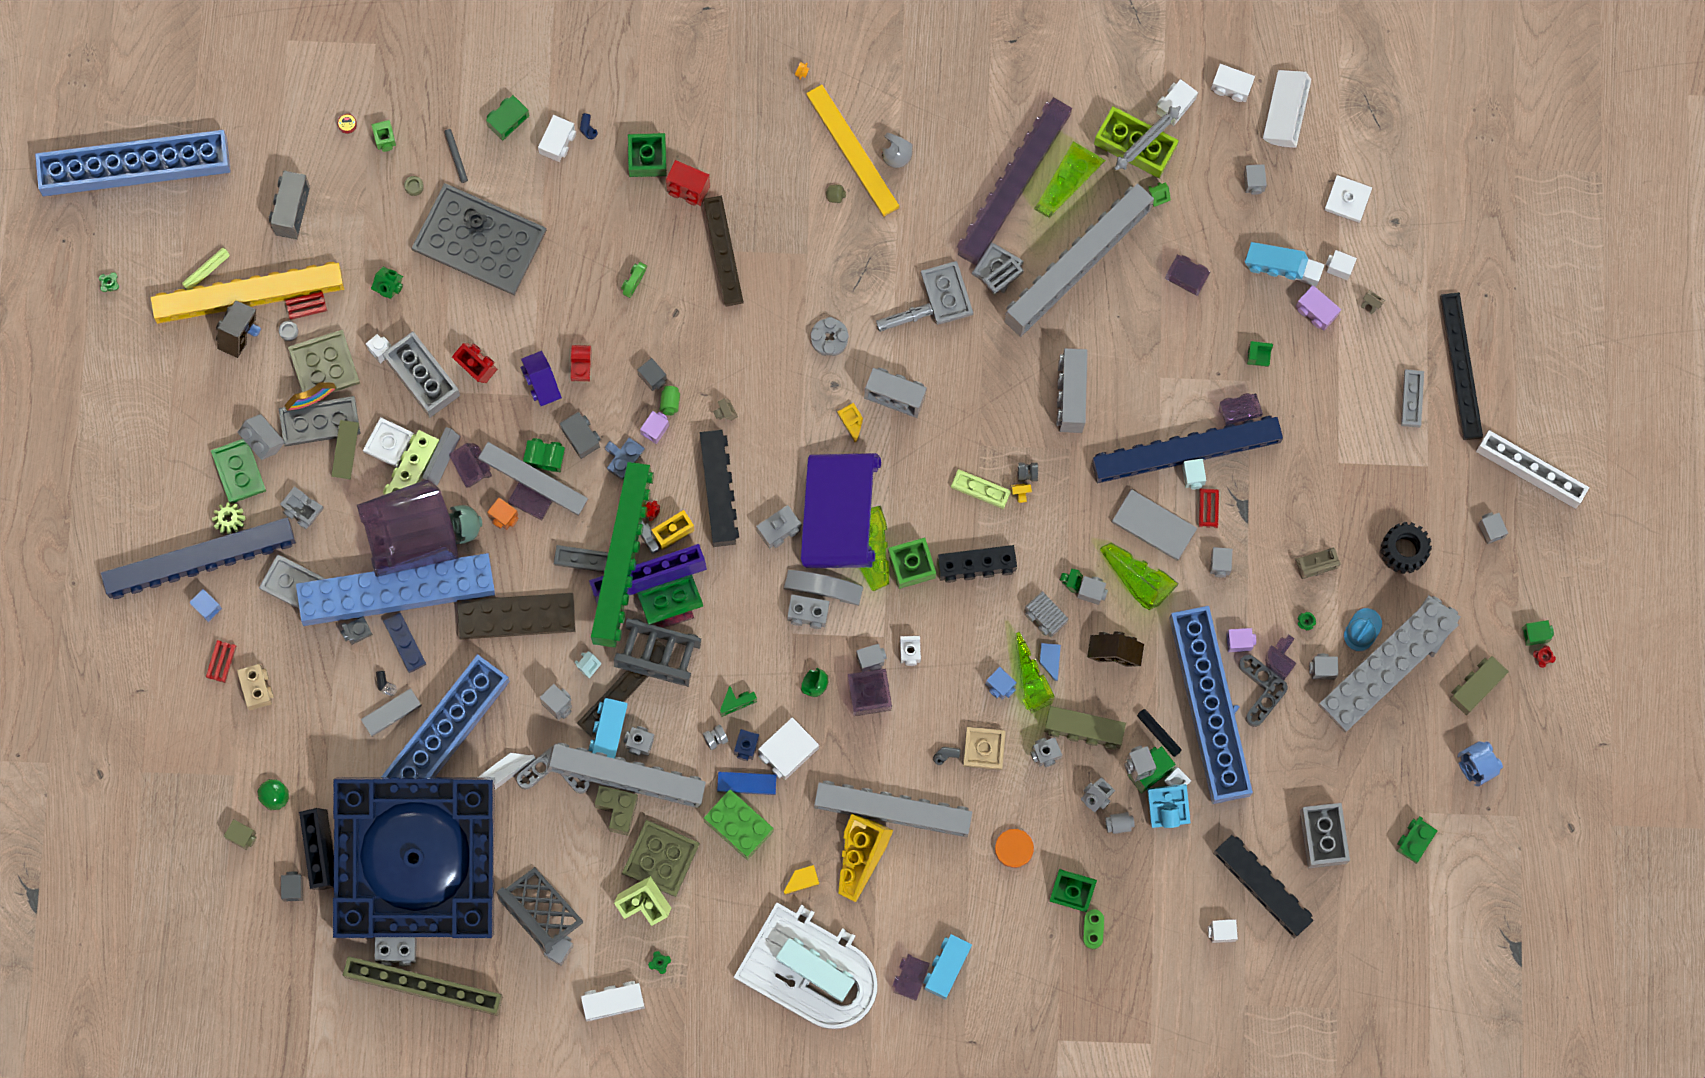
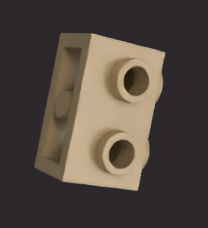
M260 664L237 670L249 711L271 705V698H274L271 686L267 687L266 680L269 677L266 668L263 669Z

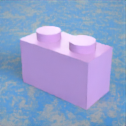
M1313 285L1296 304L1298 312L1302 316H1307L1311 319L1312 324L1323 331L1336 319L1341 311L1336 304Z

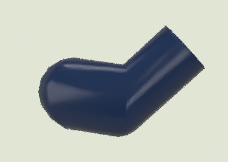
M583 113L580 132L587 139H595L598 131L590 126L591 115Z

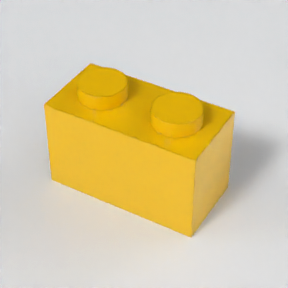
M685 510L651 529L652 536L662 551L695 531L694 524Z

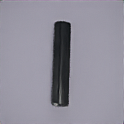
M1146 709L1141 710L1137 714V717L1173 757L1181 753L1182 749Z

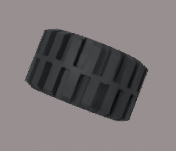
M1403 522L1402 525L1398 523L1383 538L1380 550L1381 554L1384 555L1382 559L1384 562H1388L1387 566L1389 568L1391 566L1394 567L1393 571L1397 572L1400 570L1402 574H1405L1406 571L1413 573L1414 570H1419L1429 558L1430 551L1432 550V545H1430L1431 539L1427 538V531H1421L1423 527L1420 525L1417 528L1415 523L1412 522L1410 525L1407 522ZM1400 539L1411 541L1415 545L1416 554L1412 557L1401 555L1396 548V541Z

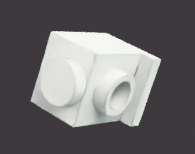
M376 334L366 343L368 351L381 364L384 361L382 353L391 348L389 341L385 337L380 338Z
M920 636L900 637L901 663H905L906 666H915L921 661ZM913 648L914 652L908 653L907 649Z

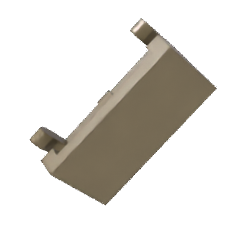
M1334 547L1295 559L1302 579L1338 569L1341 565Z

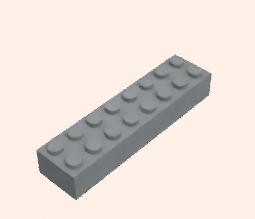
M1431 597L1321 701L1318 706L1346 733L1459 625Z

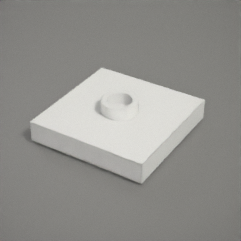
M1337 175L1325 211L1360 223L1372 187Z
M380 417L363 452L398 468L401 463V456L410 446L409 441L414 433Z

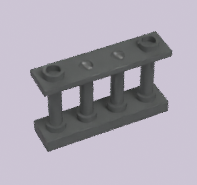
M627 618L626 629L630 630L624 652L621 654L616 653L614 667L689 687L691 673L687 671L693 648L700 649L702 638L695 634L687 635L658 626L648 625L639 619ZM637 633L649 635L643 656L640 659L631 656ZM656 638L668 640L661 663L659 664L650 661ZM675 643L686 645L680 667L677 669L671 668L668 665Z

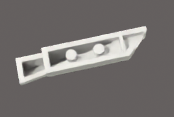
M510 753L479 777H495L496 790L535 761L536 758L534 755Z

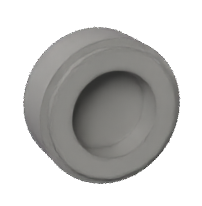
M292 321L283 322L279 326L281 338L286 341L294 340L298 336L297 325Z

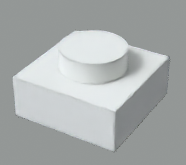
M1177 766L1163 779L1169 786L1188 785L1191 782Z

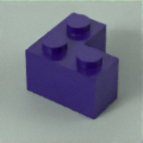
M543 351L521 358L523 366L520 369L528 386L532 385L533 390L530 391L533 400H538L540 406H544L561 399L556 380Z

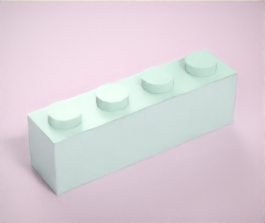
M794 937L793 940L788 938L777 955L776 960L842 1003L855 983L852 980L854 976L845 970L840 972L836 969L837 965L828 959L825 962L819 958L821 954L812 948L808 951L803 947L804 943Z

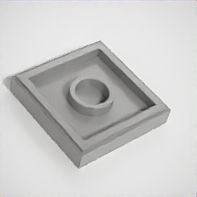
M991 242L973 270L972 275L983 281L986 276L1011 257L1020 267L1024 261ZM1010 264L989 281L992 283L1014 265ZM1016 269L1015 271H1013L1011 274H1009L1007 277H1005L1002 281H1000V282H999L998 284H996L994 287L996 288L997 286H999L1001 283H1003L1006 279H1008L1010 276H1012V275H1013L1014 273H1016L1018 270ZM1010 284L1003 288L1001 292L1005 293L1006 289Z

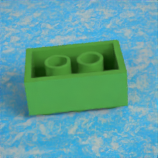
M729 790L704 817V822L746 860L774 832V828L732 790Z

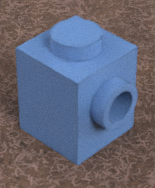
M1001 667L986 680V685L990 688L989 692L995 698L1000 697L1003 700L1006 696L1009 698L1016 691L1014 687L1017 682Z

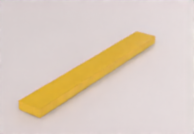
M820 85L807 92V98L882 216L885 217L899 209V204L824 86Z

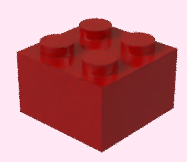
M675 160L666 178L667 192L674 198L680 197L685 199L690 205L696 206L697 204L701 206L710 188V174Z

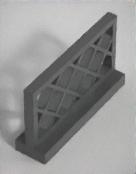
M535 867L506 889L502 887L497 891L501 904L546 954L553 950L552 946L583 924V920ZM535 875L539 879L538 885H529L528 879ZM516 888L524 889L523 897L514 896L511 892ZM527 889H536V898L526 897ZM540 890H549L551 892L550 898H539ZM525 901L536 902L535 910H526L524 908ZM538 903H549L548 911L538 910ZM552 903L561 904L563 906L562 912L551 911ZM537 915H548L547 923H538L536 921ZM561 916V923L550 924V917ZM564 917H573L576 920L572 925H563ZM549 928L560 929L559 934L553 939L548 935Z

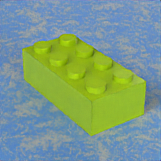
M1112 106L1095 137L1094 145L1117 157H1123L1125 152L1152 126ZM1161 132L1137 157L1128 163L1160 179L1177 148L1179 140Z

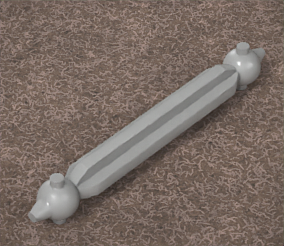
M1170 106L1168 114L1163 115L1125 152L1123 157H1117L1114 169H1127L1128 162L1137 157L1168 127L1172 119L1177 120L1179 118L1181 106Z

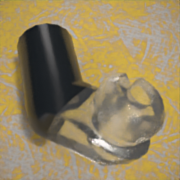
M377 671L378 690L387 696H393L397 692V686L386 681L385 671Z

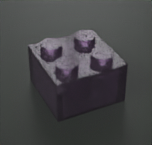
M886 669L848 674L847 681L853 716L892 710Z

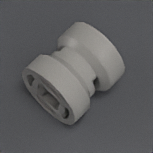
M721 725L716 726L712 731L703 733L710 750L717 748L719 744L729 742Z

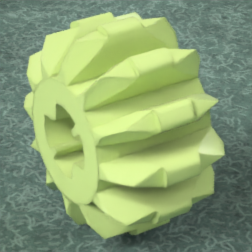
M227 502L225 508L219 505L220 511L214 510L216 516L212 518V521L216 523L214 527L215 529H220L221 534H224L226 530L228 535L232 534V530L239 532L237 527H244L241 521L246 520V517L242 515L244 511L242 508L238 509L237 504L231 507L230 503ZM227 516H230L232 519L230 522L227 521Z

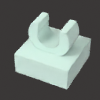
M588 651L587 653H582L583 658L580 662L576 660L575 664L590 679L602 663Z

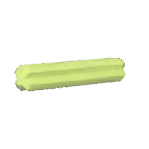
M221 248L183 281L182 285L186 290L193 289L230 256L228 251Z

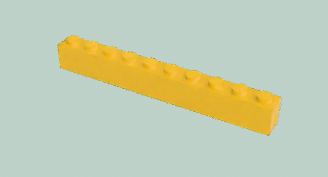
M327 262L323 266L318 267L310 265L306 269H289L285 273L272 272L268 276L263 277L255 275L246 280L234 279L230 283L223 284L222 282H217L208 287L195 286L191 290L178 289L174 293L169 294L164 292L157 293L151 297L154 319L159 324L225 312L235 301L253 307L323 292L324 294L345 289L339 263Z

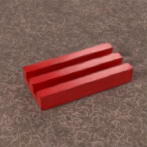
M323 292L285 300L290 320L327 311ZM319 298H320V300H316V301H312V302H308V303H303V304L291 306V305H294V304H298V303H302V302H307V301H311V300H315V299H319ZM322 304V307H318V308H314V309H309V310H305V311H301V312H297V313H293V312H292V311H295V310H299V309H303V308H309V307H312V306H316V305Z
M1200 489L1199 527L1218 528L1219 490ZM1204 493H1207L1206 522H1203ZM1211 494H1214V522H1211Z
M217 640L206 678L223 683L226 682L236 645ZM222 646L223 649L219 658L215 674L212 675L220 651V647ZM227 648H229L230 652L221 678L219 674Z

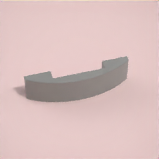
M788 570L784 589L800 593L817 594L859 606L863 586L821 574Z

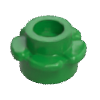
M1305 612L1298 616V626L1301 629L1309 631L1316 625V618L1312 613Z

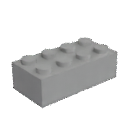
M411 332L382 353L384 360L429 418L460 396L459 389L414 332Z
M1065 348L1064 353L1060 354V359L1058 360V371H1061V373H1059L1057 389H1061V391H1059L1057 396V408L1060 409H1058L1056 426H1060V432L1082 433L1086 420L1087 349Z

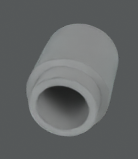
M1128 812L1105 817L1107 833L1131 832V827H1135L1133 815L1129 816Z

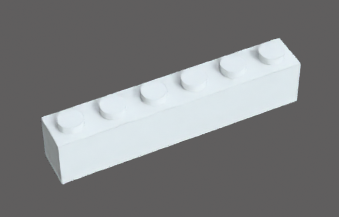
M1490 430L1476 450L1480 455L1575 509L1580 505L1590 488Z

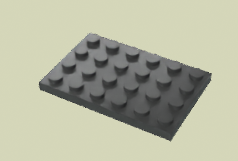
M444 183L412 246V251L515 296L547 228ZM473 211L487 217L482 232H477L472 228L467 229L466 227L469 214Z

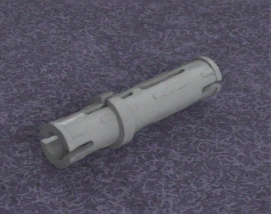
M930 303L916 308L911 307L905 312L876 320L879 332L907 322H916L925 316L933 315V310Z

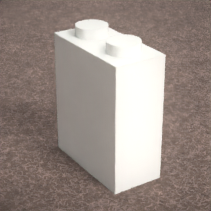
M791 718L758 749L760 754L758 757L764 764L769 763L773 767L772 772L779 779L782 777L786 780L819 749V744Z

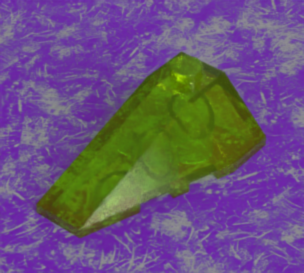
M881 506L872 507L870 517L869 546L875 551V561L872 562V568H860L872 591L889 585V563L886 560L888 542H885L887 523Z
M1112 542L1100 548V551L1134 599L1148 610L1159 606L1179 584L1160 569L1155 571L1148 567L1146 561L1143 560L1141 562L1133 559L1131 553Z

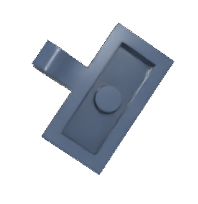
M628 438L621 449L609 441L605 446V450L615 457L607 467V470L623 480L627 462L636 463L645 448L631 438Z

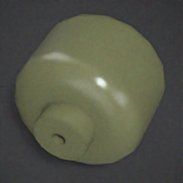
M830 185L826 191V198L829 202L841 203L842 199L846 198V191H844L842 185Z

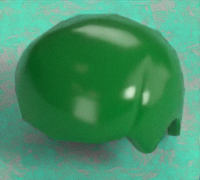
M816 668L817 671L809 670L801 684L803 694L810 697H818L826 691L829 683L828 675L822 669Z
M268 779L258 788V800L268 810H280L289 800L288 788L277 779Z

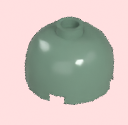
M466 505L450 507L452 513L448 514L451 535L455 533L457 538L454 542L456 544H463L474 540L479 534L480 527H482L481 516H478L473 508Z

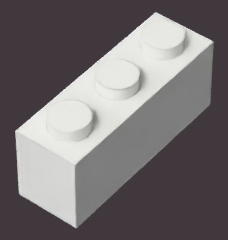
M630 981L623 983L624 987L616 988L614 985L605 987L602 992H596V990L585 992L581 999L586 1021L645 1009L640 984Z

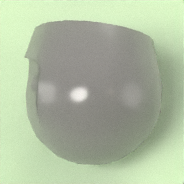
M886 133L884 137L891 143V146L888 149L882 148L884 162L893 168L904 167L911 160L913 144L894 134Z

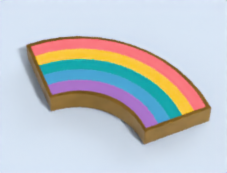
M319 382L316 386L305 392L294 394L284 406L287 411L305 408L327 397L336 389V386L332 382Z

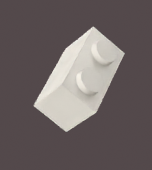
M1220 64L1211 90L1217 95L1232 97L1234 101L1246 102L1255 76Z
M1181 79L1177 84L1173 83L1168 89L1169 94L1166 97L1162 96L1156 104L1158 106L1156 113L1161 117L1168 114L1170 106H1181L1179 118L1177 120L1172 119L1171 121L1173 126L1188 110L1198 95L1196 90Z
M553 115L538 146L539 154L560 162L562 157L565 158L569 149L567 147L568 143L573 141L576 135L574 123Z

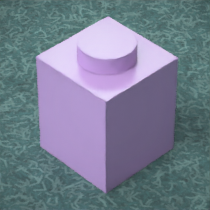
M652 411L640 429L641 435L657 444L669 427L668 418L660 412L655 413Z
M1252 628L1228 630V652L1252 651L1253 645H1256V635L1252 634Z

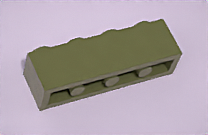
M1050 706L1044 732H1047L1052 737H1059L1061 735L1067 737V740L1078 742V740H1083L1088 745L1097 746V744L1105 745L1106 749L1116 750V748L1120 749L1126 723Z

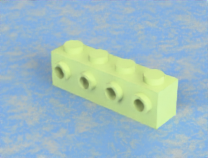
M418 430L417 434L412 435L408 451L403 452L399 468L396 467L394 469L390 485L387 484L383 490V497L386 502L405 511L407 510L422 481L423 474L439 443V439Z

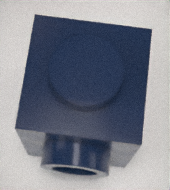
M741 729L734 755H737V758L743 761L753 760L759 741V734Z

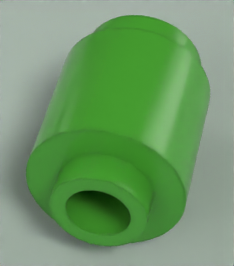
M665 386L661 392L659 409L664 415L671 416L679 410L680 393L677 387Z

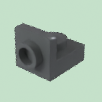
M364 616L347 625L345 623L342 624L344 630L341 633L345 641L349 640L351 645L373 635Z

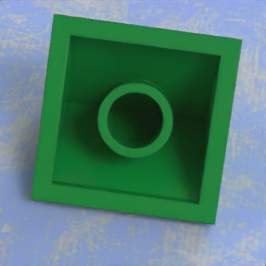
M1059 869L1049 902L1087 912L1097 880Z

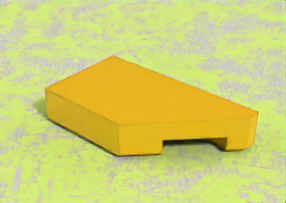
M853 402L837 411V414L854 442H857L863 417Z
M814 865L795 870L784 890V894L819 885Z

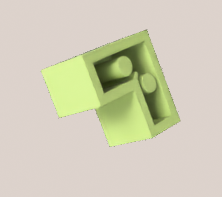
M651 876L619 893L614 902L624 919L641 910L651 926L667 918L671 911V906Z

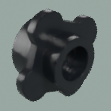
M474 211L471 212L468 222H466L467 229L472 228L477 232H482L484 230V222L487 221L486 215H481Z

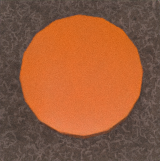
M1009 829L1003 832L995 844V854L998 860L1004 866L1011 868H1020L1026 865L1031 860L1034 852V844L1031 837L1025 831L1019 829Z

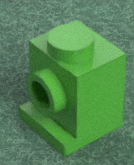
M390 120L371 124L378 150L382 149L383 152L392 150L393 146H396Z

